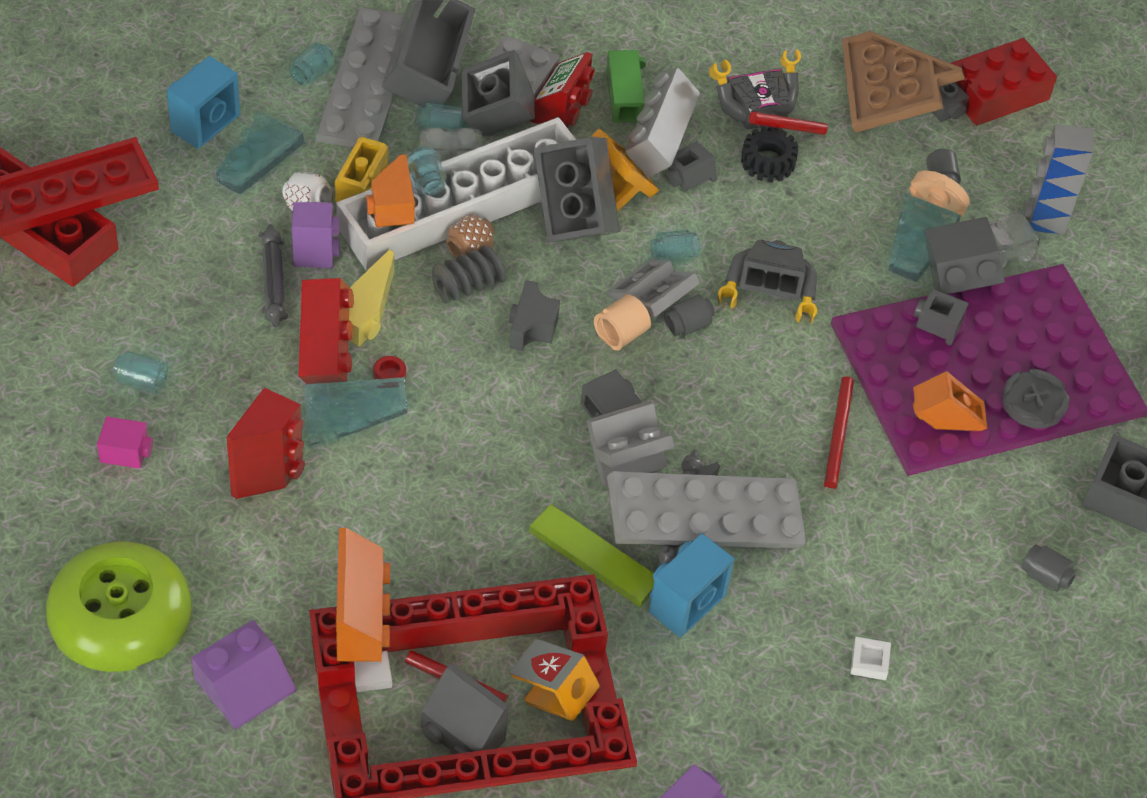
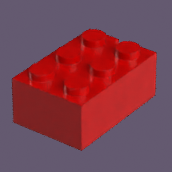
M1024 37L950 63L962 68L965 79L957 81L956 84L969 96L965 113L975 126L1050 100L1057 79V75Z

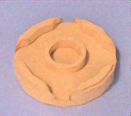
M927 170L917 172L910 183V193L921 207L926 209L930 205L943 211L942 217L947 219L962 217L970 205L969 196L956 181L938 172Z

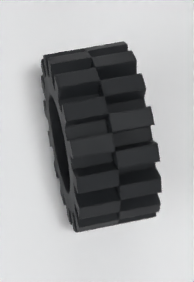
M767 126L761 127L760 132L756 128L752 130V134H747L743 144L741 163H743L744 170L749 169L748 174L751 177L757 174V180L760 181L763 180V177H767V182H773L774 177H776L779 182L783 180L784 176L788 178L791 175V171L793 172L796 166L799 149L798 143L794 142L792 135L786 137L787 131L782 129L778 133L775 127H772L771 131H767ZM765 150L773 151L779 154L780 157L768 158L759 152Z

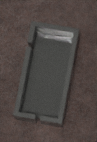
M410 0L403 17L382 88L437 114L452 93L457 75L456 72L459 69L476 9L459 0H449L436 18L433 15L444 0Z

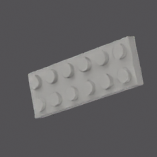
M360 7L316 133V141L351 148L354 147L359 137L380 142L395 97L394 93L382 88V84L404 15Z
M613 471L607 476L616 544L683 545L689 540L693 542L703 533L718 546L801 548L806 545L796 479Z

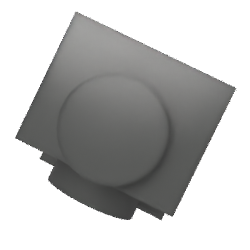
M956 82L940 86L943 109L932 111V113L940 122L951 118H960L966 111L969 96Z
M697 141L677 151L672 165L666 171V176L671 186L675 188L680 185L685 191L708 179L712 182L718 180L714 156Z
M932 289L927 300L921 298L916 307L914 317L919 318L916 327L946 339L945 343L951 346L963 323L969 303Z

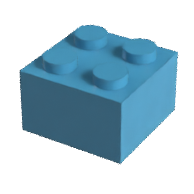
M208 56L200 64L193 66L191 71L181 79L173 82L167 89L171 132L199 149L240 115L238 73L213 57Z
M703 533L693 542L690 540L685 542L670 563L664 562L656 569L653 575V590L649 596L651 598L649 613L681 638L727 595L735 558Z

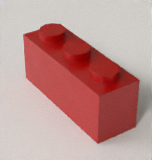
M341 278L302 280L298 377L307 385L347 384V373H350L352 370V358L348 352V340L353 338V326L349 320V308H353L354 294L352 289Z

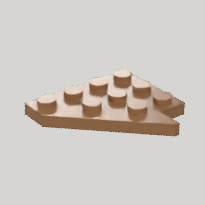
M872 31L842 39L851 123L855 133L943 109L940 86L965 79L962 68Z

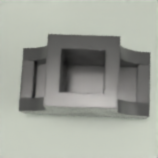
M526 280L519 304L512 305L509 323L512 324L510 336L511 349L523 351L527 344L535 341L552 344L559 319L560 300L544 296L539 291L537 282Z

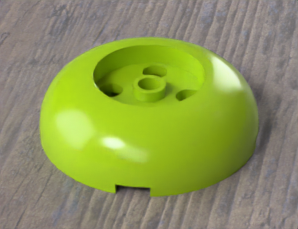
M130 541L102 543L74 556L56 575L49 589L46 601L47 625L57 647L74 662L90 669L107 672L137 669V666L164 657L178 644L185 634L192 614V599L189 585L175 562L151 546ZM106 579H114V580H113L112 582H110V583H104V582H102V581H104V580H106ZM134 588L138 589L139 591H147L143 593H138L134 590ZM93 602L101 605V608L96 612H90Z

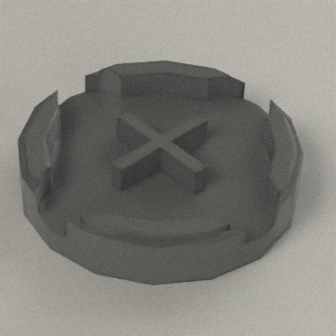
M1029 369V372L1021 373L1019 371L1014 373L1006 381L1002 393L1003 407L1009 416L1018 423L1031 428H1048L1058 424L1066 414L1070 399L1069 394L1067 395L1064 390L1065 386L1061 380L1051 373L1039 369Z

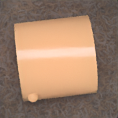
M626 294L599 312L594 317V326L598 336L614 350H621L651 328V319L642 302L635 296Z

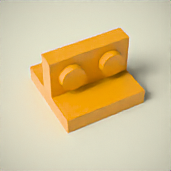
M600 128L591 136L606 138L617 211L639 191L649 198L659 191V188L650 177L648 178L625 153L626 148Z

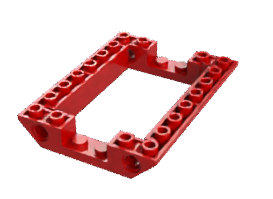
M594 574L391 599L390 616L382 615V625H390L389 647H382V651L395 652L563 630L567 649L585 656L600 687L581 710L586 733L584 737L371 765L370 776L366 735L362 730L355 685L354 661H337V606L309 610L314 663L334 798H415L637 767V759L623 698L617 699L606 653L608 632Z

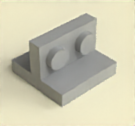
M642 402L587 419L599 479L603 486H608L607 476L613 471L650 473L667 467L664 451L673 449L675 446L672 435L659 429L653 402Z

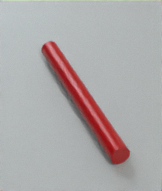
M847 376L841 378L824 487L836 489L838 486L854 385L853 378Z

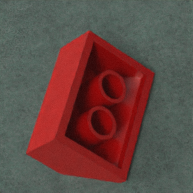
M264 387L227 435L232 497L239 499L284 489L292 479L297 480L305 467L302 452L304 441H302L303 420H301V404Z

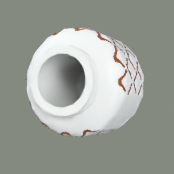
M297 172L283 186V197L286 200L287 206L292 211L293 202L330 203L332 199L331 186L325 177L319 174Z

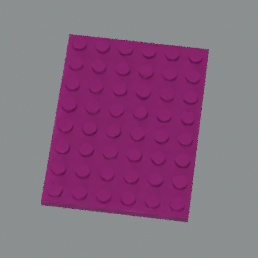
M1064 264L1004 277L1005 283L947 294L969 303L963 323L951 346L945 343L946 339L916 327L919 319L914 317L916 307L921 298L927 300L929 295L832 317L831 326L907 476L1147 415L1145 402ZM1029 369H1039L1051 373L1062 381L1065 386V392L1067 395L1069 394L1070 401L1064 418L1058 424L1048 428H1031L1018 423L1009 416L1003 407L1002 393L1006 381L1014 373L1019 371L1021 373L1029 372ZM947 371L984 401L987 429L983 431L934 429L927 422L916 416L913 409V402H915L913 387Z

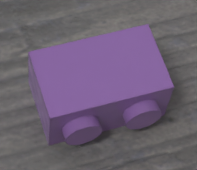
M293 202L292 241L294 267L332 268L333 257H339L340 247L339 237H333L339 236V216H333V203Z

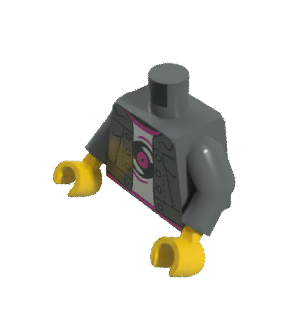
M798 49L794 51L795 61L793 62L787 59V50L782 53L780 62L786 68V73H783L780 68L727 77L726 79V76L731 72L729 61L723 60L721 62L723 73L718 71L716 63L712 64L709 69V75L714 80H718L719 85L716 86L722 110L735 120L741 121L747 130L765 127L749 122L751 112L788 117V113L794 110L799 95L798 73H795V66L801 59V53ZM767 126V131H771L772 127ZM777 128L776 132L780 133L782 129Z

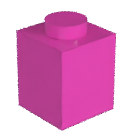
M106 416L97 442L99 460L101 463L140 469L144 457L149 458L153 448V438L148 437L147 423Z

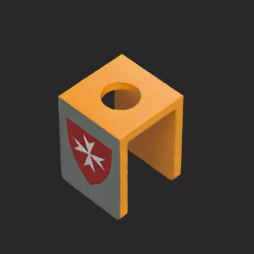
M535 639L510 670L513 678L534 685L524 698L528 705L570 721L575 720L600 687L583 654L539 639Z

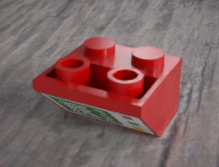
M585 52L557 63L534 98L535 118L530 122L539 125L559 117L567 128L569 125L574 126L577 123L581 106H587L592 97L593 90L589 88L595 72V68L592 67V53Z

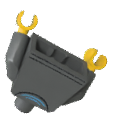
M757 240L752 248L737 253L732 259L725 279L727 285L722 286L718 291L719 305L724 297L732 298L731 309L737 305L736 286H739V289L794 300L803 299L795 314V319L798 323L800 322L802 312L808 313L811 316L810 324L814 321L817 314V307L812 303V300H815L817 272L803 258L801 248L786 245L780 240L773 242Z

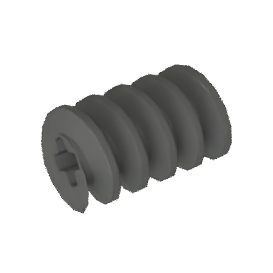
M482 246L479 252L471 250L467 256L465 254L458 255L456 260L448 259L444 265L437 263L432 269L434 288L445 304H448L447 294L449 293L454 300H459V289L466 296H469L472 293L471 285L477 291H482V280L485 281L488 287L494 286L493 276H496L501 283L506 280L504 267L498 255L489 246Z

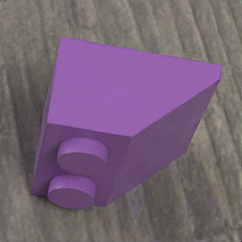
M251 620L191 657L194 679L235 730L296 692V687L275 645L254 620Z

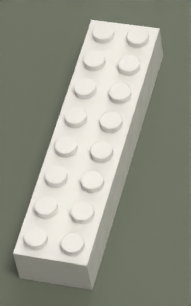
M557 117L410 174L415 202L414 224L375 227L374 215H368L366 207V195H372V189L336 202L337 216H339V232L366 271L389 249L395 252L394 260L446 240L448 238V229L470 214L477 215L481 219L486 218L492 222L540 203L541 195L534 148L576 139L561 119Z

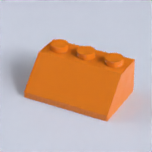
M339 528L336 614L337 661L382 662V647H389L390 625H382V615L390 616V593H383V584H390V562H383L382 547L348 528Z

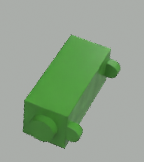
M638 50L608 51L606 74L612 123L637 122V116L645 105L641 69L646 67V60L644 57H639Z

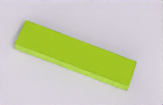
M550 504L530 525L529 532L590 574H594L597 579L638 607H641L649 599L654 585V573L554 505Z

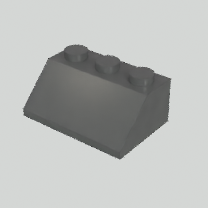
M588 137L534 148L547 242L596 237L620 232L606 138Z

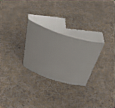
M649 259L606 291V293L614 301H617L626 294L635 296L646 307L650 317H657L700 283L695 272L674 271L670 260Z

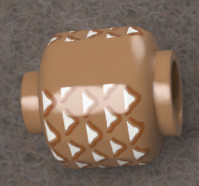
M470 214L448 229L446 244L455 258L461 254L467 256L471 250L479 252L482 246L493 248V234L495 231L489 220Z

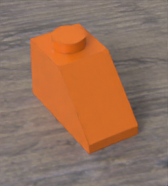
M406 154L399 155L372 181V195H366L368 215H374L375 227L414 224L415 202Z
M947 371L913 387L914 412L919 419L924 420L934 429L983 431L987 429L984 401Z

